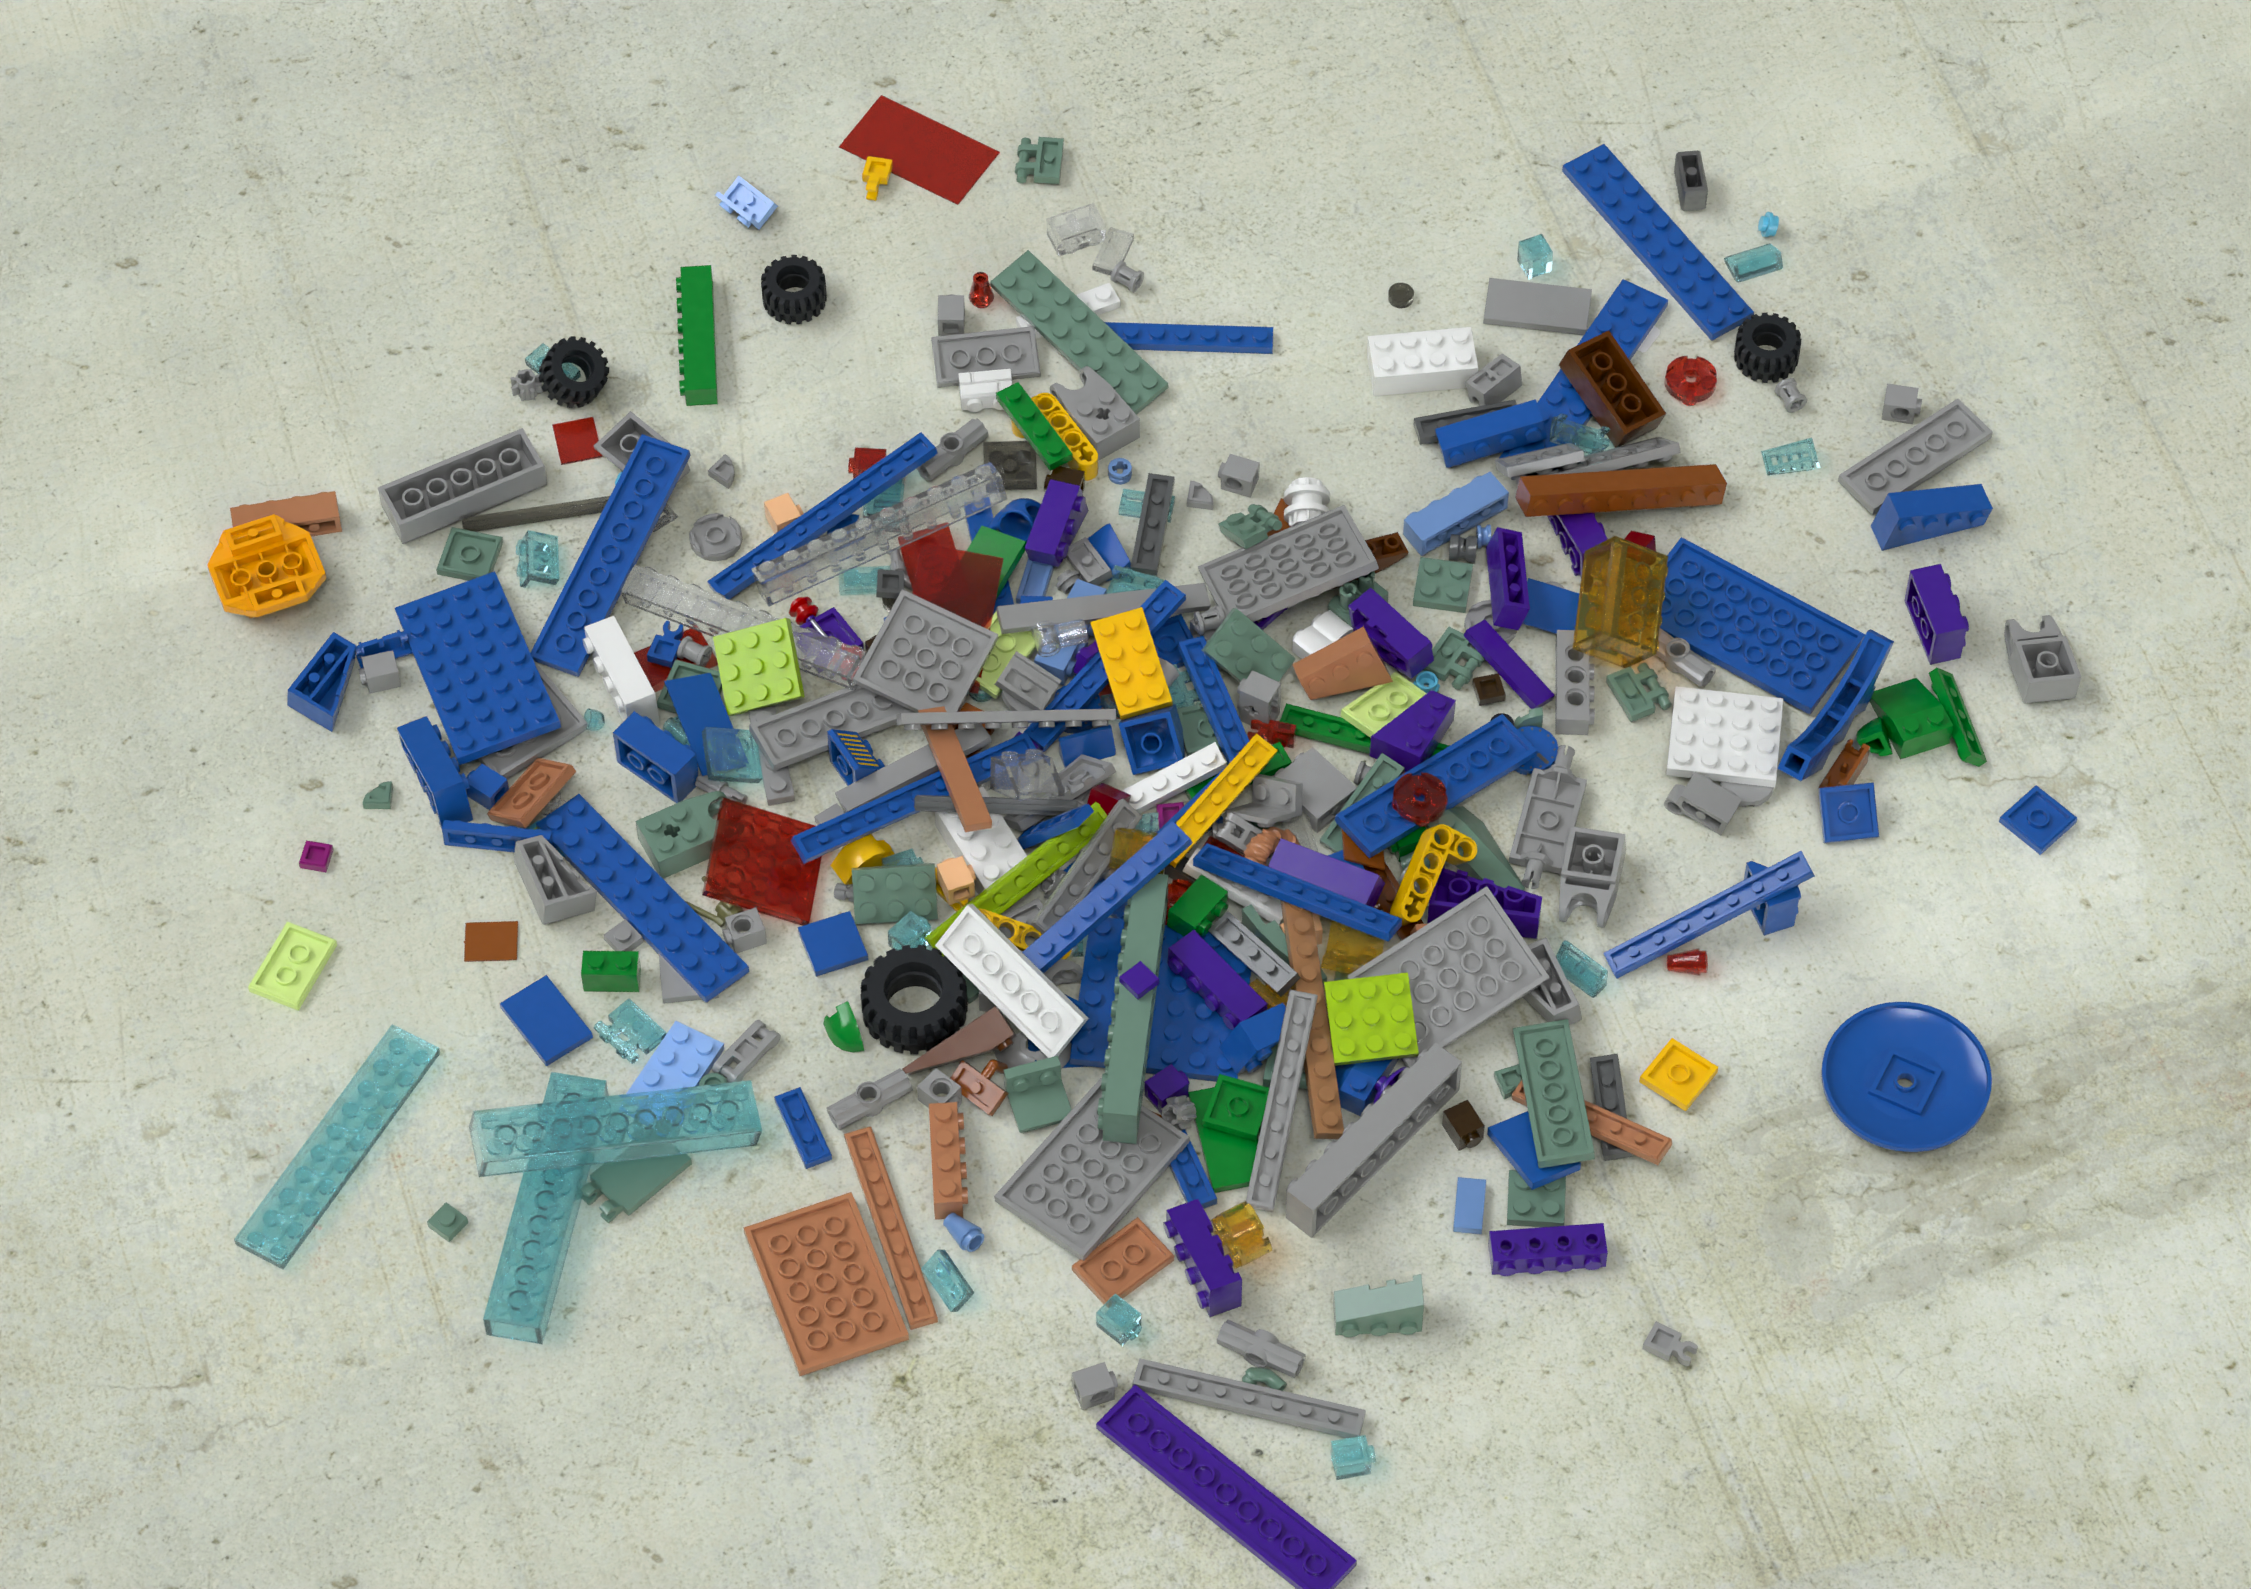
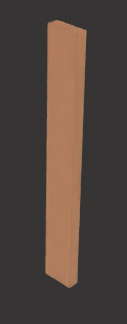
M872 1127L844 1134V1139L909 1328L913 1330L937 1323L938 1317Z

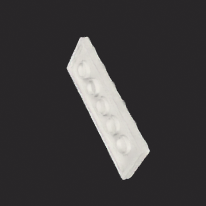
M968 904L935 945L1048 1058L1059 1056L1089 1019L973 904Z

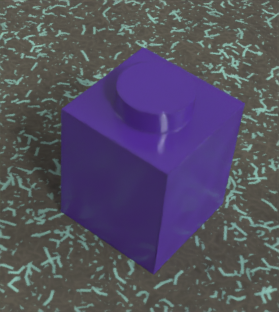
M1170 1064L1145 1081V1097L1162 1115L1161 1108L1168 1105L1167 1098L1186 1095V1098H1188L1189 1079L1183 1071H1177Z

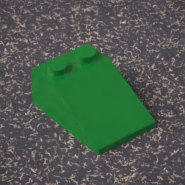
M1917 678L1873 692L1869 702L1877 717H1881L1888 737L1900 760L1950 744L1953 724L1943 705Z

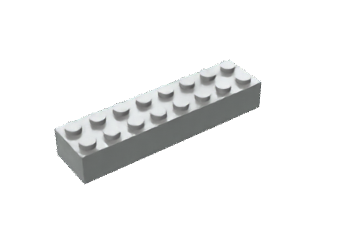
M1437 1043L1429 1050L1427 1048L1419 1054L1416 1063L1411 1068L1406 1067L1399 1075L1398 1081L1393 1086L1388 1085L1374 1105L1372 1103L1369 1104L1355 1123L1351 1122L1347 1125L1342 1136L1337 1141H1332L1328 1144L1324 1154L1318 1160L1314 1159L1309 1163L1305 1173L1299 1179L1294 1178L1289 1183L1286 1189V1219L1312 1238L1459 1091L1462 1062Z

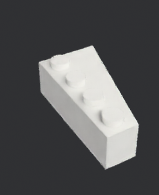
M615 616L585 626L586 638L582 639L583 645L588 654L592 653L595 669L598 673H601L605 688L611 694L623 722L635 711L642 717L647 716L654 722L655 726H659L660 721L655 692Z

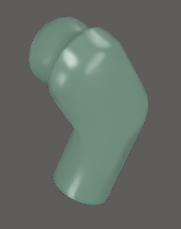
M1250 1367L1242 1377V1382L1257 1385V1382L1265 1383L1269 1388L1283 1391L1287 1386L1284 1380L1267 1368Z

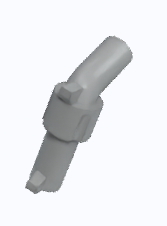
M887 548L886 552L891 558L890 570L904 571V586L913 591L918 582L909 576L910 573L906 570L905 563L901 560L899 548Z

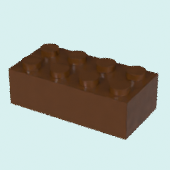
M1609 330L1569 349L1559 363L1560 368L1615 448L1656 429L1666 415L1660 403Z

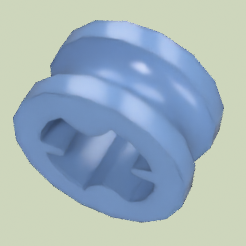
M1124 458L1112 460L1108 466L1110 481L1119 485L1129 482L1132 476L1131 463ZM1117 469H1123V473L1118 474Z
M1490 524L1484 528L1481 525L1476 527L1478 549H1481L1482 546H1487L1491 540Z

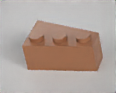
M1364 626L1292 664L1310 700L1393 682L1384 661Z

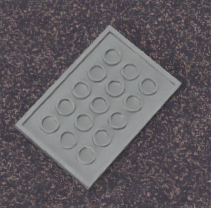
M1342 505L1273 534L1248 549L1240 548L1198 566V569L1216 605L1221 606L1225 618L1233 608H1237L1254 622L1287 607H1292L1296 603L1308 598L1318 596L1322 592L1334 587L1342 586L1346 582L1360 576L1368 575L1370 572L1379 569L1348 510L1345 505Z
M1487 886L1347 976V979L1408 972L1419 1054L1426 1048L1429 1050L1435 1043L1445 1048L1550 979ZM1418 1056L1401 1059L1407 1067L1411 1068L1416 1063Z
M1102 1078L1098 1080L994 1196L995 1202L1083 1261L1097 1248L1190 1142L1188 1135L1143 1105L1141 1106L1137 1144L1103 1141V1130L1098 1129L1099 1098L1102 1096Z

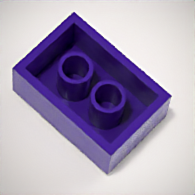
M1941 564L1910 570L1904 601L1930 665L1961 658L1962 649L1966 646L1965 635L1969 631V624L1966 616H1962L1960 612L1958 596L1956 594L1953 595L1949 574L1944 573Z

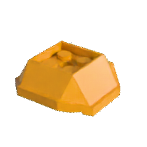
M275 514L223 530L219 544L207 564L224 612L240 614L249 618H257L306 602L327 579L310 533L297 525L286 522Z

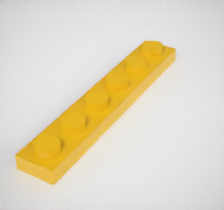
M1257 733L1176 823L1191 839L1192 844L1170 863L1174 868L1276 755L1278 750Z

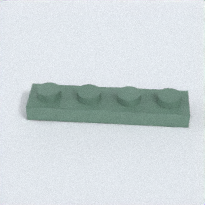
M1382 753L1341 811L1401 776L1405 768ZM1335 819L1320 839V843L1334 853L1343 850L1342 829L1335 822Z

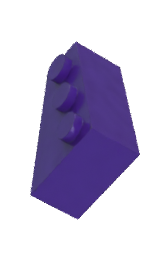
M1050 479L1025 546L1029 560L1059 567L1063 558H1066L1069 546L1089 511L1086 498L1083 496L1080 486Z
M1433 690L1429 691L1371 736L1369 756L1378 759L1383 753L1403 766L1405 772L1429 759L1454 721L1456 700Z

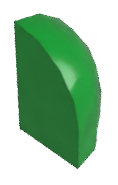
M1881 717L1871 720L1858 730L1856 739L1860 746L1863 743L1870 746L1869 752L1876 753L1879 756L1893 754Z
M846 1001L835 1007L837 1012L831 1017L825 1016L823 1025L828 1037L836 1047L843 1051L861 1052L864 1051L860 1030L851 1006Z

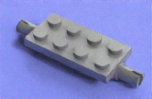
M1566 745L1558 747L1555 764L1551 768L1546 770L1533 769L1509 856V863L1526 867L1521 882L1526 888H1529L1531 879L1533 882L1531 889L1539 887L1542 870L1561 874L1571 826H1576L1587 779L1578 778L1572 773L1570 767L1575 750L1568 746L1566 755L1564 753Z

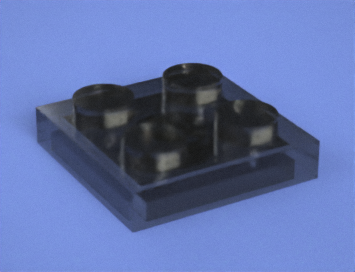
M1028 441L983 442L984 491L1037 489L1036 452Z

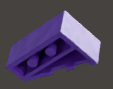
M1371 587L1348 605L1353 632L1364 626L1384 662L1412 679L1434 661L1431 641Z

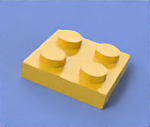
M1671 1038L1642 1073L1639 1082L1682 1110L1687 1111L1718 1073V1066Z

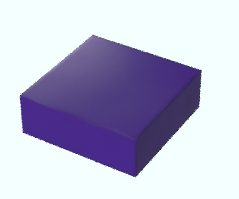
M1139 961L1119 977V982L1139 1000L1159 984V978Z

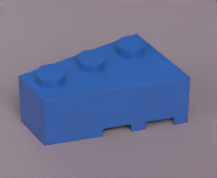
M333 632L289 687L287 706L333 732L355 663L356 645Z

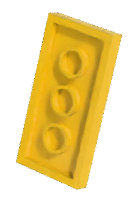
M1140 607L1090 622L1120 719L1124 720L1172 706V698L1143 608Z

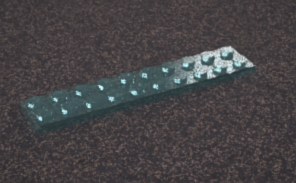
M392 1024L234 1239L235 1245L284 1269L440 1055L439 1048Z

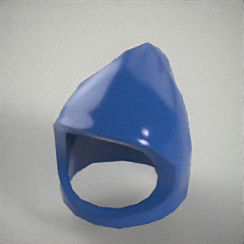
M1029 498L1013 500L995 515L988 528L998 529L1002 533L1027 542L1041 504Z

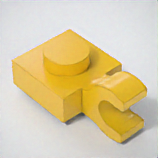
M867 157L862 173V181L867 182L866 190L868 192L866 199L876 201L879 185L888 184L893 167L891 159Z

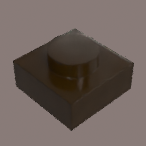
M1499 673L1473 678L1472 685L1479 706L1505 701L1506 694Z

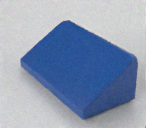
M1110 523L1087 538L1112 571L1113 577L1106 580V582L1131 573V562Z
M1111 725L1060 737L1059 755L1064 767H1067L1082 754L1096 759H1104L1116 755Z

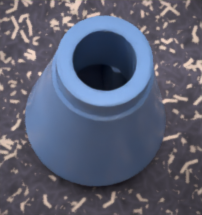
M951 1213L945 1218L943 1225L962 1250L973 1252L982 1245L984 1234L980 1227L956 1213Z

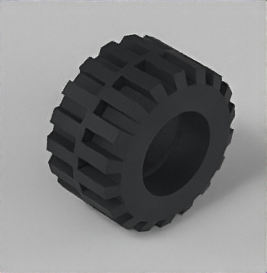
M791 255L789 258L782 256L781 260L775 259L771 262V266H767L764 269L765 273L761 276L763 306L765 310H768V314L771 317L775 316L776 321L781 322L784 320L785 324L790 325L792 322L802 324L804 320L807 322L811 321L812 316L818 317L821 314L820 310H824L825 302L827 301L825 273H823L820 265L817 266L816 261L813 259L808 261V257L803 255L801 258L797 257V255ZM794 287L802 288V290L796 292L785 291Z
M1768 312L1762 313V316L1752 315L1751 320L1747 318L1743 321V325H1740L1738 328L1734 349V361L1737 362L1736 366L1739 370L1743 369V375L1746 377L1752 376L1751 380L1754 381L1759 379L1762 380V383H1768V380H1772L1775 383L1779 382V378L1784 380L1788 378L1789 373L1793 374L1798 365L1802 339L1800 338L1801 333L1799 330H1796L1794 322H1788L1789 318L1785 316L1782 318L1778 317L1779 314L1776 313L1768 315ZM1768 345L1776 348V350H1765L1758 346Z
M570 336L568 340L565 338L560 339L557 344L555 343L550 348L539 367L538 372L541 374L538 378L539 382H544L541 388L543 392H549L548 398L551 401L555 398L560 406L566 403L567 408H573L575 404L580 408L585 403H591L597 397L608 380L609 367H605L608 363L607 357L601 356L604 353L601 348L597 350L594 347L596 343L593 341L587 343L584 337L576 340L575 336ZM573 363L579 366L585 374L586 381L577 382L568 378L562 369V364Z

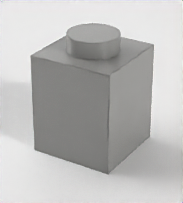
M393 650L361 657L363 668L358 670L361 683L368 685L369 694L401 687Z

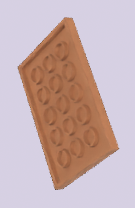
M852 1192L743 1227L748 1245L799 1376L909 1340V1334Z

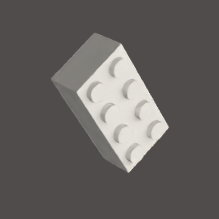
M1471 327L1368 336L1367 359L1374 396L1467 388L1465 382L1478 372Z
M984 787L979 788L982 797H990ZM935 812L936 827L955 858L963 856L966 865H972L976 876L974 886L978 895L1027 857L1001 814L989 813L992 819V828L965 832L957 812Z

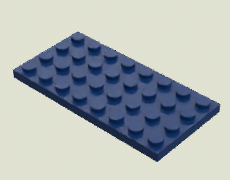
M1682 537L1628 606L1625 616L1646 627L1649 624H1655L1673 638L1686 640L1689 643L1690 650L1770 694L1783 698L1785 702L1808 714L1813 712L1859 649L1865 637L1864 633Z
M495 571L395 607L403 631L407 633L411 651L459 765L561 728L560 720Z

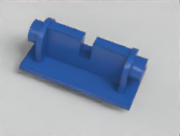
M397 630V632L383 636L378 640L376 638L364 643L358 642L355 655L360 668H363L361 657L392 650L395 659L412 654L406 631L400 632V630Z

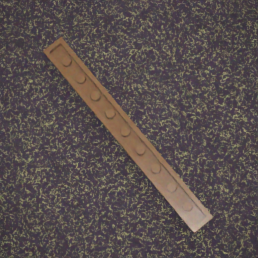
M1280 900L1289 964L1301 977L1293 985V990L1318 995L1304 1061L1314 1139H1339L1343 1134L1344 1126L1313 914L1308 910Z

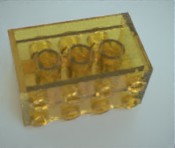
M1617 536L1586 550L1584 553L1573 649L1622 668L1633 666L1656 655L1659 648V629L1662 623V603L1665 599L1664 587L1665 578L1668 574V556Z

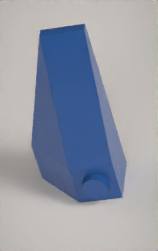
M1399 1059L1335 1066L1341 1108L1361 1117L1363 1110L1374 1102L1377 1093L1374 1088L1377 1081L1382 1076L1388 1078Z

